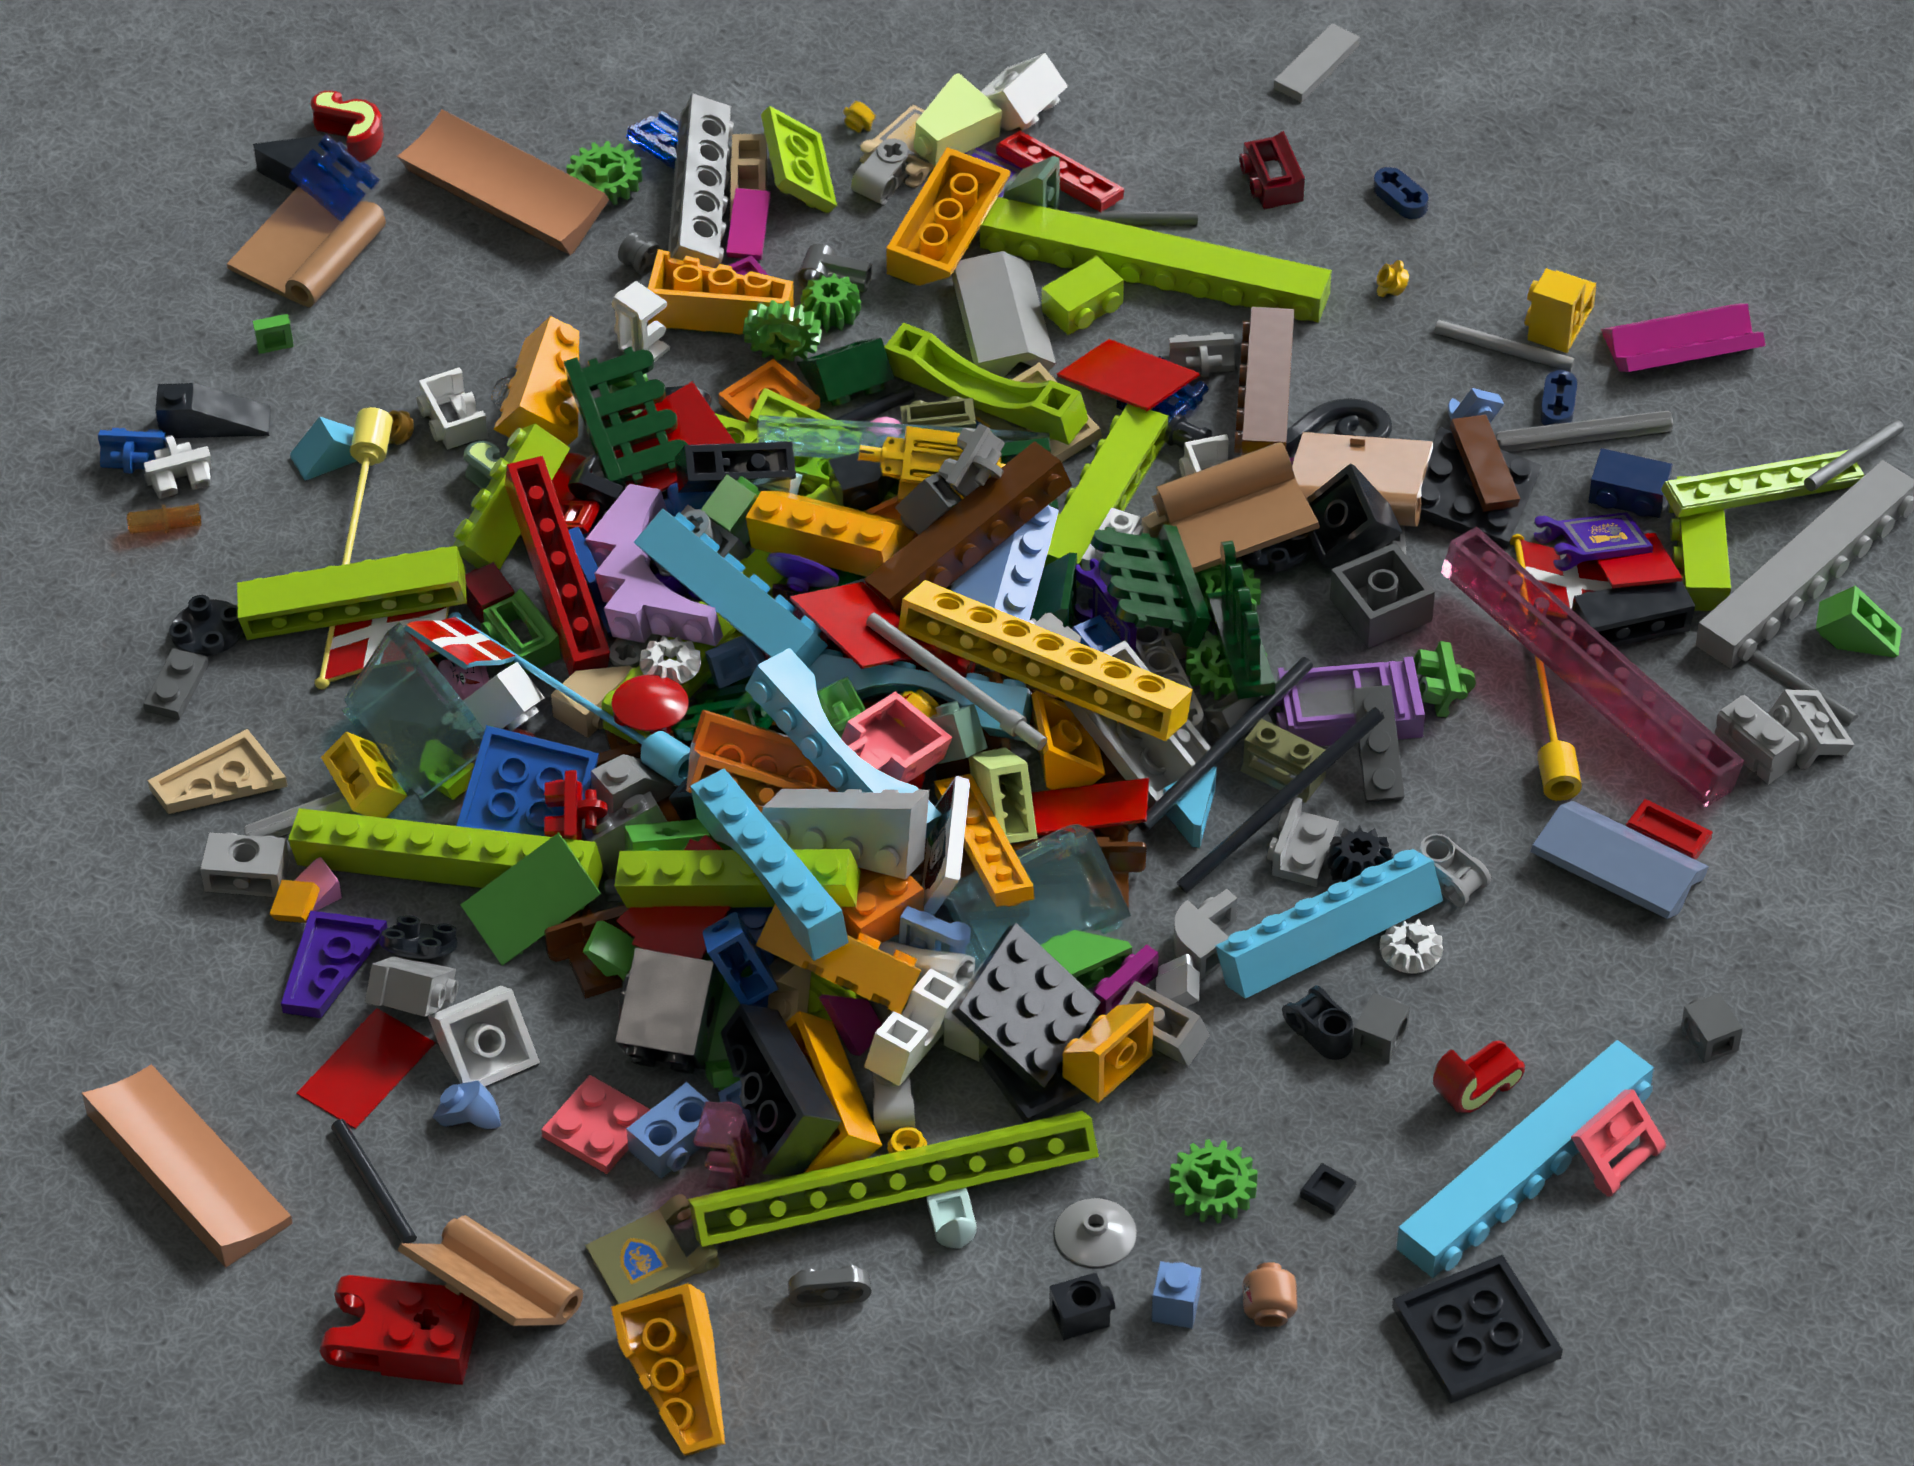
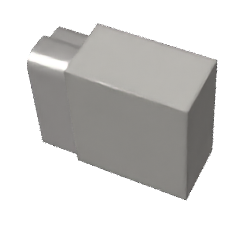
M1185 954L1158 967V976L1156 977L1157 993L1183 1007L1199 1001L1200 972L1195 969V962L1191 955Z

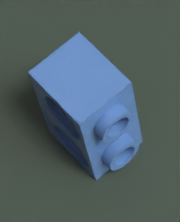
M687 1082L626 1128L629 1151L661 1179L669 1172H676L683 1168L692 1154L701 1147H710L717 1140L719 1133H721L719 1110Z

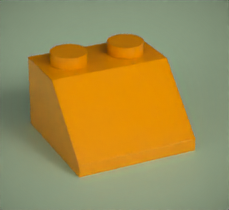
M1036 690L1031 694L1034 729L1047 738L1045 746L1038 751L1046 787L1056 790L1093 785L1105 775L1098 744L1064 702Z
M1148 1003L1117 1005L1107 1015H1100L1079 1039L1071 1040L1065 1047L1062 1054L1063 1077L1097 1103L1102 1101L1152 1056L1154 1007Z

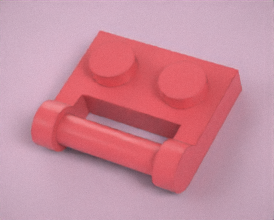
M1634 1089L1623 1090L1571 1136V1139L1595 1177L1594 1184L1596 1188L1608 1197L1617 1192L1621 1187L1620 1182L1651 1155L1657 1156L1666 1147L1663 1137ZM1640 1136V1144L1611 1168L1609 1162Z

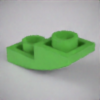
M602 920L596 922L583 953L606 977L619 975L624 981L626 974L631 970L635 948L638 947L632 945L634 940L632 937Z

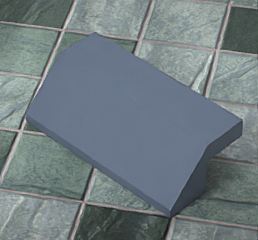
M1575 801L1564 803L1558 807L1530 850L1531 853L1666 919L1680 913L1691 885L1701 882L1709 866Z

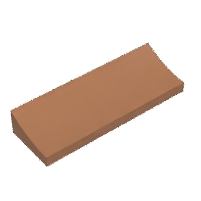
M443 109L424 133L397 156L408 171L569 255L575 252L609 201L604 192Z
M152 1064L119 1082L82 1092L86 1113L225 1268L293 1224L291 1215Z

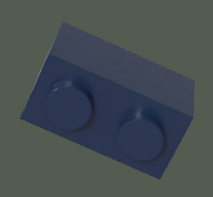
M1601 448L1591 478L1588 503L1597 504L1606 509L1615 508L1634 512L1643 517L1652 516L1660 518L1666 501L1661 488L1665 481L1671 480L1673 464Z

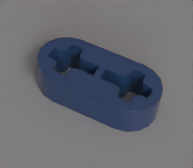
M1384 167L1375 173L1374 193L1398 214L1408 219H1418L1427 213L1429 200L1427 192L1405 173L1393 167Z
M1553 371L1545 379L1540 416L1544 426L1573 422L1578 383L1577 378L1568 371ZM1557 385L1565 386L1563 394L1556 393ZM1555 407H1562L1561 416L1553 415Z

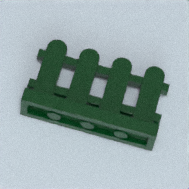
M632 346L623 349L624 355L598 363L597 358L588 360L589 367L583 369L577 357L563 361L567 382L593 450L598 454L596 458L605 479L623 486L621 494L625 490L624 482L633 480L634 484L637 485L643 483L642 476L669 468L670 473L676 472L675 456L684 445H688L681 439L668 440L666 434L674 432L678 426L677 415L669 409L657 411L655 404L662 402L666 397L665 385L658 379L645 381L643 374L649 373L654 368L653 354L645 349L634 352ZM634 378L636 385L610 393L608 386ZM598 389L600 397L593 399L591 391ZM645 408L648 415L624 423L621 422L619 417ZM610 419L612 427L605 429L602 422ZM657 438L659 445L633 453L631 446ZM622 450L624 457L616 459L614 451Z
M1163 524L1157 538H1151L1148 533L1140 532V535L1115 532V529L1111 527H1105L1104 530H1096L1091 539V545L1096 550L1105 552L1099 562V568L1104 573L1113 575L1107 586V591L1112 596L1122 599L1115 610L1117 617L1125 622L1134 623L1135 627L1145 628L1146 625L1169 628L1171 633L1180 634L1184 646L1198 648L1210 624L1211 616L1177 526Z
M1233 540L1221 542V592L1208 593L1207 606L1237 698L1245 699L1275 694V680L1260 638L1257 611H1252L1251 594L1249 588L1244 587L1241 564H1236Z
M752 675L723 688H718L713 682V678H710L706 681L708 690L695 696L697 705L688 708L684 716L685 721L673 725L672 732L677 740H693L702 710L768 729L774 720L745 690Z

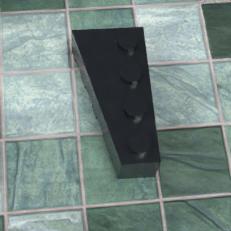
M741 1003L720 1033L733 1077H739L742 1086L739 1097L743 1109H748L752 1117L754 1126L749 1131L753 1144L760 1145L763 1157L759 1160L762 1174L788 1177L805 1173L841 1123V1119L779 1011Z

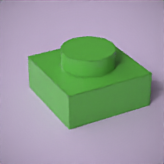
M288 314L253 321L259 354L294 347Z
M728 1059L705 1062L706 1078L713 1088H718L722 1091L740 1080L739 1077H733Z

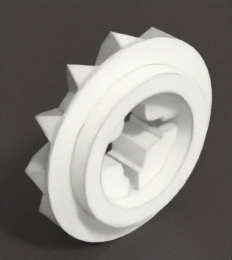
M663 635L660 642L649 641L647 649L641 650L640 668L644 675H660L661 678L667 677L681 684L692 679L698 673L701 666L700 651L695 650L692 641L682 642L679 635L674 640H668ZM663 656H667L669 658L677 656V661H674L672 659H667L666 661H664Z
M1419 918L1414 923H1407L1404 920L1398 925L1388 928L1385 934L1381 936L1380 952L1384 961L1400 972H1425L1433 968L1441 959L1443 952L1442 936L1435 933L1433 925H1422ZM1407 936H1409V939H1412L1414 944H1418L1417 954L1409 945H1405Z

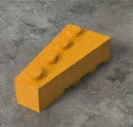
M550 316L524 340L515 366L517 369L516 374L510 380L508 386L510 392L502 403L500 409L502 414L496 421L493 430L510 438L516 429H522L536 423L567 446L578 437L579 410L567 382L563 362L576 357L579 360L578 330Z
M775 903L755 946L801 968L809 969L826 980L842 987L845 986L870 1001L881 1003L887 1006L889 1010L901 1015L922 970L915 967L918 959L897 949L893 956L878 949L881 944L880 941L859 932L857 939L847 935L849 943L813 961L793 936Z

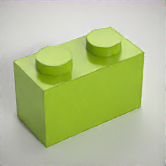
M1096 256L1042 287V312L1067 335H1070L1078 329L1087 328L1095 319L1107 312H1115L1123 304L1124 280Z

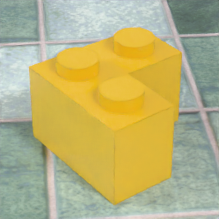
M1546 268L1540 280H1534L1528 291L1527 300L1531 301V306L1525 318V326L1529 327L1527 340L1568 353L1594 307L1596 283Z

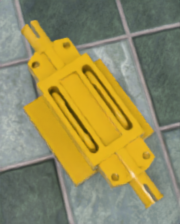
M906 426L904 439L887 437L882 448L860 445L858 460L879 462L882 476L899 479L897 501L901 502L925 478L938 473L945 460L951 458L958 461L963 452L957 446V438L960 433ZM999 458L998 462L996 463V465H998L1000 468L1006 465L1001 464V458ZM953 488V490L959 495V497L961 499H964V497Z

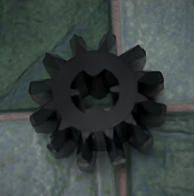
M1359 825L1355 832L1344 828L1340 837H1333L1330 842L1329 852L1327 853L1326 863L1328 868L1331 869L1332 880L1342 879V882H1346L1360 875L1368 867L1379 866L1393 859L1392 849L1389 848L1387 837H1378L1375 828L1368 833L1363 832Z

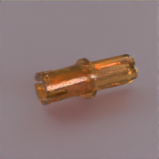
M199 503L166 508L164 504L161 505V509L129 512L126 517L128 531L131 534L164 530L166 534L169 533V529L201 527Z

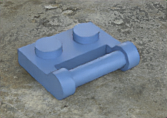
M909 906L906 907L900 916L899 943L920 949L941 951V942L950 945V952L965 954L966 945L970 942L971 929L966 923L959 921L950 924L936 918L929 912L919 911Z

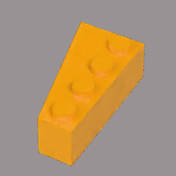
M658 249L648 289L667 301V307L648 321V325L658 321L666 328L744 334L745 318L748 317V311L750 309L757 311V304L761 303L769 307L771 300H774L777 304L789 301L790 307L794 308L793 281L751 271L746 275H741L732 270L731 266L719 264L717 268L700 265V259L686 256L683 261L671 258L669 251Z

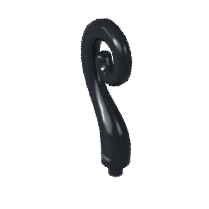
M1344 398L1323 403L1309 411L1287 429L1286 451L1289 457L1297 452L1303 432L1316 433L1325 424L1339 418L1342 419L1335 425L1334 434L1389 438L1392 432L1390 415L1375 403L1362 399ZM1358 418L1365 419L1374 427L1373 431L1366 435H1355L1351 432L1358 428Z

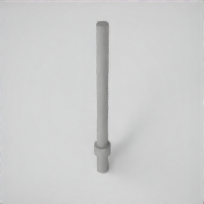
M875 612L867 618L866 625L1000 722V728L1012 737L1019 736L1038 751L1045 746L1047 738L1026 723L1027 719L1015 709L1008 710Z

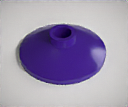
M770 553L767 558L768 564L776 572L788 579L786 586L798 592L807 593L809 587L825 588L836 586L840 580L839 576L829 568L803 557L786 553Z

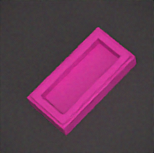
M735 188L727 257L746 258L752 255L754 259L762 260L771 197L770 191Z

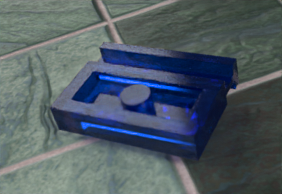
M661 111L656 118L650 116L628 127L626 137L628 140L675 170L679 121Z

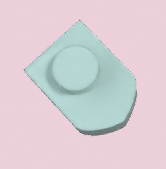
M967 1187L926 1197L937 1242L943 1246L957 1249L967 1245L974 1238L977 1228Z

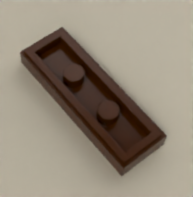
M1487 415L1452 419L1450 429L1483 512L1518 507L1520 496Z

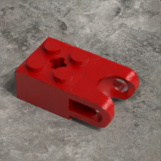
M345 1275L338 1280L334 1293L338 1307L344 1313L360 1317L361 1320L352 1326L332 1327L325 1332L319 1351L328 1364L344 1368L381 1372L383 1376L463 1385L480 1317L477 1302L462 1292L460 1295H457L443 1285L356 1275Z

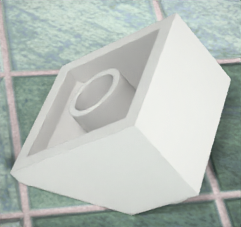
M1046 53L1006 68L980 92L1002 109L1001 127L1010 131L1020 127L1022 130H1025L1039 120L1037 114L1040 111H1047L1060 101L1058 95L1068 86Z
M516 662L494 676L439 720L444 726L485 732L486 725L500 729L507 727L510 731H513L539 712L535 705L545 697L519 663Z
M498 986L428 1016L440 1049L461 1084L478 1080L485 1087L540 1063L516 998L510 988Z

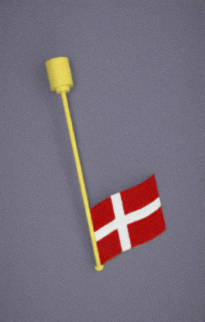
M364 408L357 413L350 454L362 466L342 565L350 564L369 466L383 462L387 454L393 419L389 413L379 408ZM449 607L329 626L320 676L315 679V686L323 690L329 686L330 682L364 671L412 664L439 654V652L405 631L404 628L406 624L414 621L447 619Z

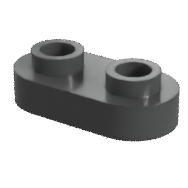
M851 1265L841 1267L840 1269H803L788 1281L789 1300L797 1307L863 1302L870 1297L872 1292L869 1273L857 1266Z

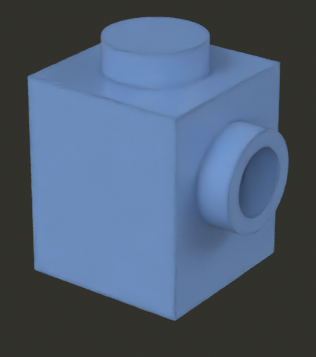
M1160 1261L1153 1292L1152 1322L1193 1329L1200 1297L1201 1268L1192 1267L1182 1262L1168 1263Z

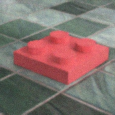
M589 1075L541 1129L542 1137L608 1174L629 1150L626 1128L651 1109Z

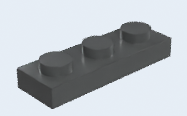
M1391 685L1353 688L1352 700L1355 724L1374 707L1378 708L1385 717L1358 742L1365 803L1404 799Z

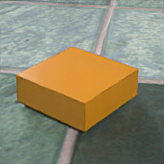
M281 880L269 915L278 921L307 923L310 910L313 911L320 888L314 882Z

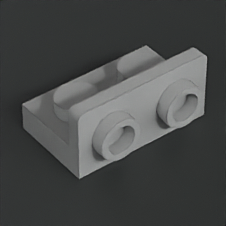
M1784 689L1768 712L1772 718L1800 740L1798 751L1796 752V763L1800 769H1808L1818 755H1848L1855 745L1819 690Z
M1295 797L1290 810L1284 808L1278 826V831H1281L1279 838H1272L1267 860L1273 861L1272 876L1317 887L1326 863L1330 842L1333 837H1336L1339 821L1302 812L1303 799Z

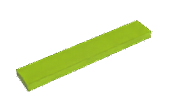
M1845 450L1669 480L1664 482L1661 491L1676 516L1683 517L1850 488L1865 475L1856 462L1816 490L1809 491L1806 489L1804 480L1848 451Z

